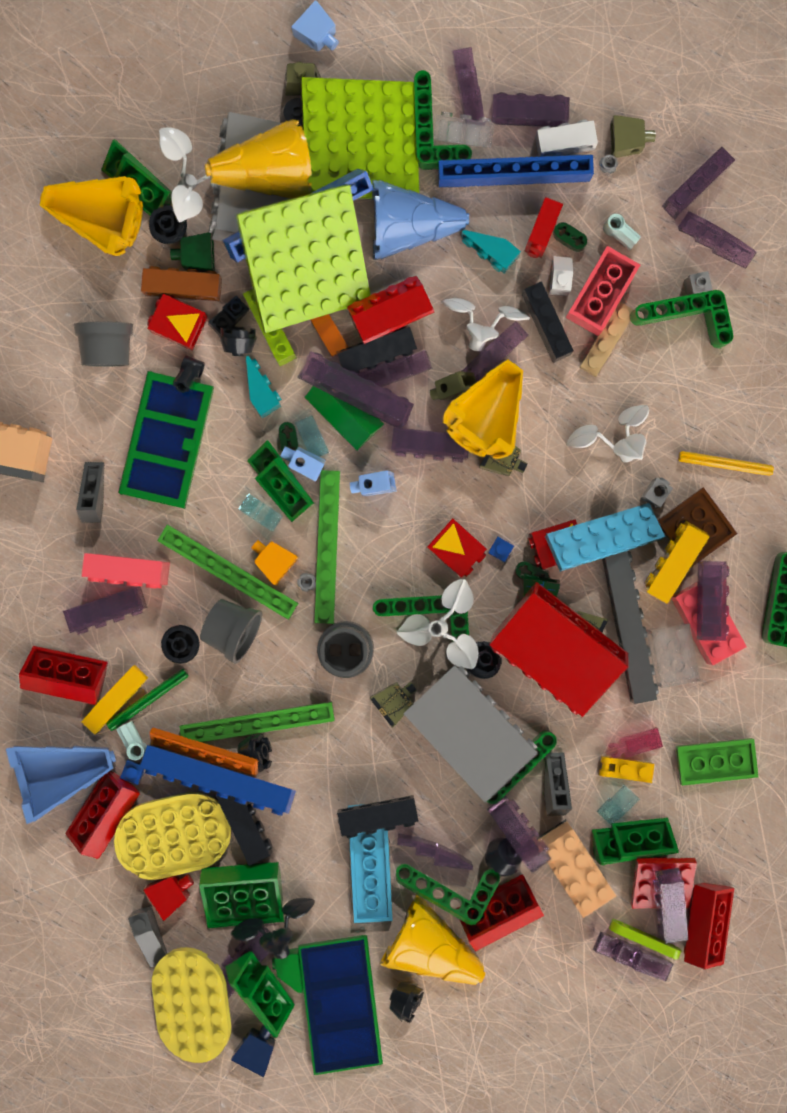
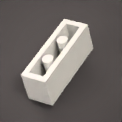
M580 120L570 125L569 123H562L558 127L552 128L544 126L537 130L535 136L538 157L563 156L595 150L598 144L594 120Z

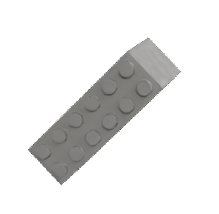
M229 112L227 119L223 118L220 127L219 137H221L217 154L236 143L241 144L253 136L264 133L281 123ZM214 184L213 194L216 196L211 207V213L214 215L209 225V233H212V240L222 241L239 232L235 214L290 200V198L267 195L247 189L243 191Z
M454 665L404 715L484 802H487L537 754L535 750L537 746L530 738L527 741L522 736L524 732L517 724L512 726L509 723L510 717L502 709L498 711L494 707L497 703L489 695L485 697L481 693L483 688L475 680L471 682L468 679L470 674L462 666L458 668Z

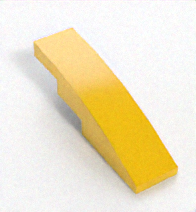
M133 665L81 722L96 735L121 707L130 700L148 677L136 665Z

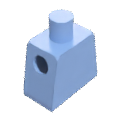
M316 0L291 26L293 36L315 51H320L325 45L333 51L339 43L334 37L336 33L334 22Z
M285 446L280 456L290 461L289 468L314 481L317 480L326 461L300 447L294 451ZM297 458H303L305 463H299Z
M386 470L360 475L359 481L350 482L351 493L361 492L363 496L397 492L394 473Z

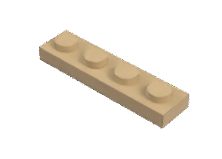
M619 302L605 328L594 342L579 368L594 377L598 375L629 324L630 313L633 309Z

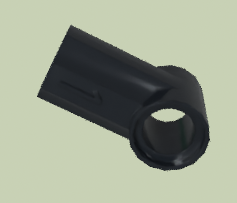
M186 355L182 361L180 371L173 381V386L177 391L182 393L188 392L196 378L201 377L205 363Z

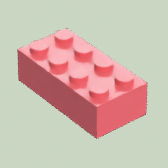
M607 246L565 318L599 336L638 271L640 264Z
M84 553L82 577H88L87 581L104 582L107 579V583L123 584L124 581H127L126 585L143 586V583H145L146 588L157 589L162 588V585H168L170 562Z
M702 579L672 596L671 600L706 664L715 665L747 647L710 579Z

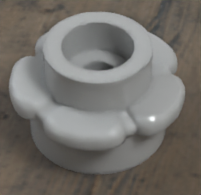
M606 155L604 158H601L599 162L601 171L603 173L608 172L609 174L614 173L618 166L616 157Z
M303 573L297 580V584L301 587L302 591L307 592L315 588L316 578L313 574Z

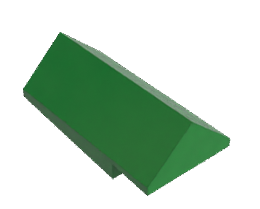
M112 140L101 170L110 178L123 176L133 178L141 191V194L138 195L139 201L143 202V211L151 216L155 209L157 210L165 205L170 206L172 204V191L117 140Z
M332 371L317 380L305 396V399L356 451L385 425Z
M268 440L247 460L258 473L255 480L291 522L314 504L313 500Z
M668 818L612 823L611 828L592 829L594 859L600 865L679 853Z
M248 952L225 967L229 984L271 1035L277 1038L295 1004L268 965H261L253 952Z

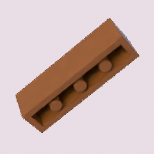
M149 266V269L143 268L141 292L145 296L162 297L165 294L179 299L221 301L222 278L215 271L199 273L198 270L187 269L186 272L179 271L177 268L160 270L161 268L156 266Z

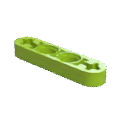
M612 919L609 925V929L612 932L670 958L678 960L682 950L679 947L619 920Z

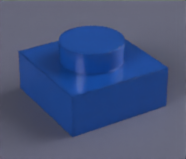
M497 536L488 554L505 562L514 545Z
M128 759L120 778L138 785L145 769L140 768L141 763Z

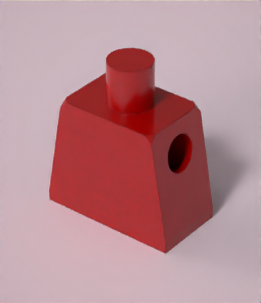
M189 874L182 879L176 875L156 880L148 884L143 891L164 921L188 899L190 894L187 889L194 885V881Z

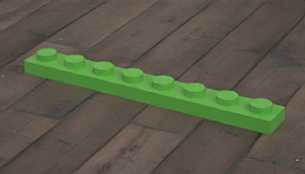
M321 470L315 623L334 624L340 471Z
M168 524L157 540L288 620L299 604Z
M331 701L184 724L179 727L181 736L205 742L333 722L335 717Z

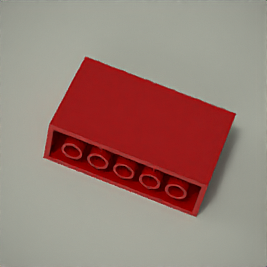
M538 582L532 586L494 631L490 642L491 649L495 653L502 654L507 658L509 664L520 668L527 678L534 679L538 682L537 684L541 689L548 690L558 702L565 703L572 713L579 714L581 717L593 707L629 667L628 653Z

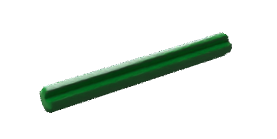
M181 669L108 721L106 725L109 730H115L188 678L189 675L186 670Z

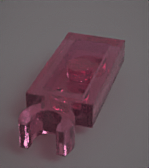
M658 728L621 737V744H608L609 748H617V752L611 754L612 758H618L622 753L627 758L663 747Z

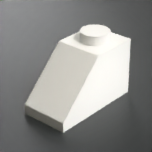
M553 256L549 294L568 296L571 292L573 278L572 258Z

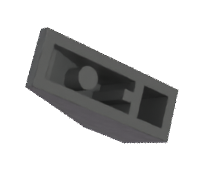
M85 462L76 508L82 523H101L104 504V462Z
M564 752L548 753L545 756L544 798L547 816H564L572 810Z
M152 905L133 911L128 920L134 938L150 967H153L167 954Z

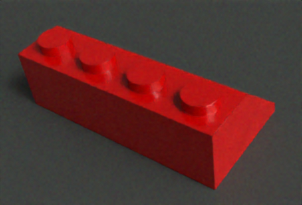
M417 275L408 277L396 285H391L385 290L373 293L369 297L355 301L347 306L353 325L364 344L434 313L428 295Z
M33 646L19 672L20 689L96 705L103 689L108 662Z
M111 770L98 780L65 833L81 855L96 859L101 857L115 835L121 819L136 802L140 792L132 783L121 779L118 774Z
M522 874L496 888L477 924L469 925L462 920L460 922L469 943L476 952L543 917L544 914ZM483 894L477 897V899L484 902L486 901V895ZM474 910L467 912L470 919L478 917Z
M709 883L694 885L692 890V906L689 910V926L686 930L687 942L684 947V962L704 970L724 965L735 888Z

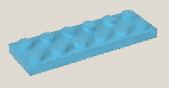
M650 503L551 532L545 536L560 571L662 540L665 537Z
M383 828L378 829L373 834L358 833V836L350 838L354 923L393 921L388 831H385Z

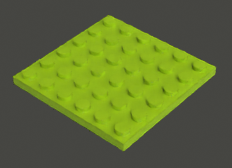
M301 78L302 124L311 163L312 175L308 179V183L312 184L311 193L356 169L367 171L371 184L372 180H382L400 188L419 193L414 82ZM372 191L357 199H372Z
M350 185L338 186L235 214L263 332L268 333L347 309V306L353 302L370 296Z

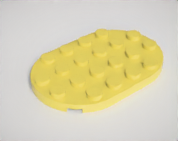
M187 792L141 803L129 810L121 819L116 829L114 847L118 860L127 871H131L142 879H164L204 869L218 861L229 845L231 827L218 800L204 793Z
M182 947L168 952L154 968L152 992L156 1024L160 1039L174 1055L184 1061L203 1063L216 1058L230 1039L231 1018L227 985L221 968L207 957L208 954L195 948Z

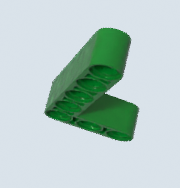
M425 70L418 71L414 76L416 156L418 167L422 170H438L439 160H442L439 157L441 155H447L449 157L447 160H465L459 158L460 154H465L468 157L467 159H471L472 150L467 145L434 146L431 75ZM425 81L427 84L420 85L418 82ZM424 99L427 101V103L421 104L419 103V100ZM421 118H426L428 122L422 123L419 120ZM427 137L429 140L423 142L420 140V138ZM426 155L430 159L424 161L420 157Z
M720 290L644 303L637 306L630 313V321L636 326L704 313L709 340L714 348L720 349L731 343L734 338L726 298ZM711 297L715 299L716 304L712 303ZM693 301L698 304V308L693 305ZM674 304L679 306L680 311L675 309ZM656 308L662 311V315L657 313ZM638 311L643 313L644 319L638 316ZM715 316L720 319V323L715 320ZM719 334L724 337V342L720 340Z
M787 552L778 553L775 557L762 628V639L765 643L787 647V565L784 564L783 560L787 556ZM782 574H784L786 577V582L784 584H782L780 581V577ZM779 593H781L783 596V600L781 603L777 601V595ZM776 612L779 613L780 617L777 622L773 619ZM772 631L776 633V638L773 641L770 639Z
M442 595L379 599L373 604V612L378 616L447 613L451 609L446 607L440 610L435 609L434 601L442 599ZM417 600L425 602V608L421 611L416 610L414 607V603ZM398 601H403L406 604V609L403 612H398L395 609V604ZM379 602H384L387 605V610L384 613H379L376 610V605ZM454 610L453 614L450 615L451 636L457 638L462 634L469 635L468 611L466 613H457ZM463 617L464 625L456 627L454 625L455 618Z
M542 731L532 740L537 746L538 755L532 758L522 771H518L511 778L509 784L503 785L497 791V795L487 801L488 803H498L556 746L557 738L552 732ZM546 735L552 737V741L548 745L542 742L543 737Z
M407 864L398 866L395 874L396 881L400 885L469 925H475L479 922L500 882L499 874L493 869L485 871L469 901ZM405 870L410 876L407 879H402L399 876V872ZM486 876H493L495 883H487ZM418 880H423L426 883L424 889H419L416 886ZM440 890L443 893V898L436 899L433 896V892ZM477 893H484L486 901H479L476 896ZM457 900L460 903V908L453 909L450 906V902ZM474 910L478 917L470 919L467 912Z

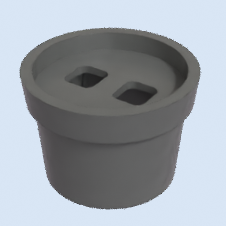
M81 322L73 324L75 335L78 336L81 366H129L130 336L133 335V324L123 322Z
M220 599L212 607L201 629L200 640L224 654V657L232 663L237 664L246 655L258 633L262 621V612L253 608L247 609Z
M340 621L327 627L321 634L317 645V654L321 665L327 672L336 677L351 678L363 673L371 664L374 656V643L369 632L360 624L351 621ZM331 644L341 645V656L333 657L330 655ZM350 644H360L361 654L359 656H350Z

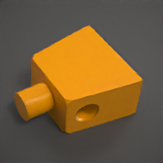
M257 540L251 547L259 555L254 561L255 564L273 585H277L299 559L297 555L273 541L265 546L261 541Z

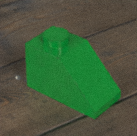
M289 949L290 954L284 959L272 958V968L276 970L277 977L297 993H303L299 949Z

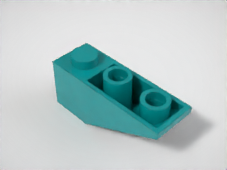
M468 230L462 231V242L469 248L473 247L481 259H487L492 263L491 266L497 272L501 271L505 274L521 253L507 239Z
M246 356L250 401L260 416L265 418L282 407L279 403L282 399L276 390L272 392L269 388L271 382L265 374L262 376L258 371L261 367L256 359L251 360L249 356Z

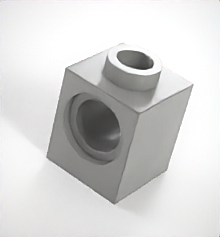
M709 271L689 275L684 280L687 295L713 290Z
M661 477L660 479L655 478L651 481L641 499L650 503L656 509L660 508L673 488L669 486L670 482ZM655 487L661 489L662 494L660 497L654 494Z

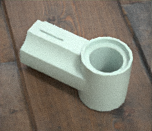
M612 214L603 225L605 234L613 236L629 251L641 238L638 233L625 223L624 218L620 214ZM610 222H615L617 228H613Z
M131 721L116 729L127 749V756L131 760L143 758L147 745L142 741L134 723ZM135 746L141 748L140 756L134 753Z

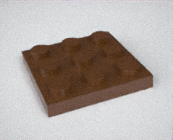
M704 487L658 519L662 531L672 541L677 536L675 531L680 523L684 524L686 521L707 532L710 536L691 567L738 534Z

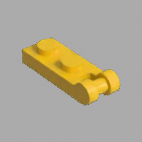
M601 756L600 762H602V766L599 769V776L652 783L654 763ZM610 764H614L613 771L609 770Z

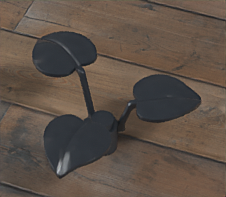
M296 898L287 902L282 908L283 914L286 915L284 928L266 933L262 928L264 925L263 920L250 918L239 923L230 935L238 941H248L256 937L260 932L263 934L259 939L260 946L274 954L276 959H284L290 954L288 944L293 937L292 931L288 929L289 918L298 919L304 916L313 907L315 900Z

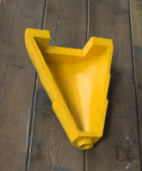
M290 120L264 133H259L241 144L236 143L207 160V164H204L206 176L210 177L211 183L243 191L247 189L290 199L311 194L312 184L308 183V179L312 174L304 131L301 126L297 127L299 125L297 120Z
M125 176L44 186L40 196L39 205L62 224L72 228L81 237L89 240L104 253L114 256L123 255L126 253V247L133 245L140 229L143 213V202L139 201L138 195L141 194L139 185L133 178Z
M507 359L449 404L444 413L443 422L447 424L448 428L446 431L457 444L469 452L482 457L492 455L494 459H499L512 454L515 448L519 401L522 396L523 370Z
M415 895L409 906L407 918L392 946L387 947L380 960V965L388 969L412 972L417 975L438 977L444 981L476 985L478 982L481 983L486 974L483 963L463 939H459L448 924L418 895Z

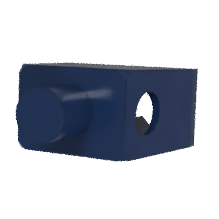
M262 1025L260 1031L251 1028L234 1050L231 1061L264 1077L276 1040L270 1037L271 1033L264 1025Z

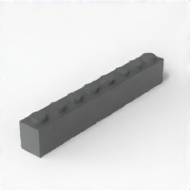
M627 550L602 558L619 646L628 653L629 667L624 672L630 702L638 704L657 700L659 690L653 680L655 670L649 660L651 650L649 645H646L647 630L642 625L641 619L644 618L642 608H639L638 605L640 595L638 589H635L634 581H636V575L634 570H631L630 565L632 555Z

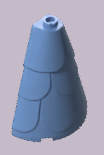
M372 180L375 222L373 260L387 258L429 241L435 242L464 230L466 225H469V213H466V210L435 197L430 198L412 190L400 188L382 180Z
M14 746L6 748L10 767H14L23 802L21 806L27 824L37 821L59 804H63L81 789L89 787L112 770L113 762H116L114 751H109V748Z

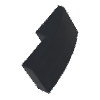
M236 295L222 307V311L208 321V325L218 335H221V327L229 330V326H235L246 315L249 308Z

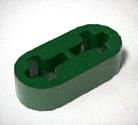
M565 222L558 223L555 226L553 236L558 242L575 252H580L586 247L587 237L584 233ZM562 228H564L566 230L565 234L560 236L559 230H562ZM578 238H580L582 240L581 244L576 246L575 240H578Z
M290 422L282 423L279 427L281 451H283L285 446L288 447V442H291V446L297 449L299 444L295 426ZM286 426L293 429V432H290V439H287V435L282 433Z
M520 562L515 567V573L521 579H523V575L520 574L521 570H519V567L527 565V570L532 572L529 576L544 574V578H550L546 571L529 562Z

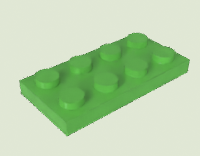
M753 738L676 746L679 779L682 786L759 777L755 741Z

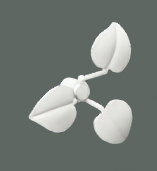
M161 128L159 130V145L164 156L173 161L183 158L182 173L180 174L182 179L178 182L171 195L175 216L179 222H182L201 212L203 207L202 198L193 189L196 185L210 177L205 175L196 180L193 175L185 174L187 163L185 154L190 153L192 150L190 139L178 129ZM210 181V185L214 189V183Z
M449 298L441 301V304L443 303L453 311L467 312L469 314L470 323L467 324L466 328L470 332L469 335H471L469 348L474 351H483L486 341L498 337L499 333L494 327L501 317H506L510 320L530 319L528 315L517 308L502 306L499 307L498 311L500 313L491 327L473 323L472 310H475V306L471 302L460 298Z
M648 405L633 406L620 414L618 421L620 425H626V439L618 441L615 445L600 432H597L598 428L596 425H585L571 434L567 441V447L585 448L593 444L597 437H600L613 449L616 455L620 456L622 462L642 459L646 438L642 434L630 435L629 427L639 426L646 420L649 414Z
M465 579L456 580L443 592L442 604L444 607L451 609L444 617L430 623L424 615L414 614L406 619L404 624L397 630V634L408 643L417 646L428 644L432 636H443L444 638L451 639L453 642L448 645L446 650L449 661L458 667L462 666L473 669L478 660V647L475 640L467 634H462L457 639L447 634L448 625L445 622L453 614L454 610L457 613H466L471 609L474 597Z

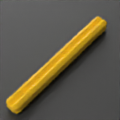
M681 451L678 457L680 462L767 476L772 475L774 470L773 465Z

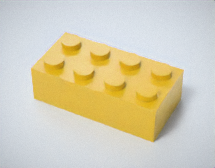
M687 521L684 524L680 523L675 531L676 538L674 541L670 540L665 548V556L659 557L655 564V572L653 574L650 573L645 580L647 593L666 604L672 598L710 537L707 532Z

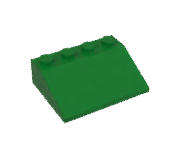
M279 862L259 863L250 866L247 864L211 867L201 870L199 887L208 928L237 926L242 921L250 918H259L264 921V924L285 921L282 912L283 894Z

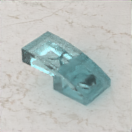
M313 415L295 423L307 451L319 457L329 453Z
M251 494L247 495L239 507L240 511L272 532L283 517Z
M623 785L612 798H608L597 812L611 825L625 815L640 799Z

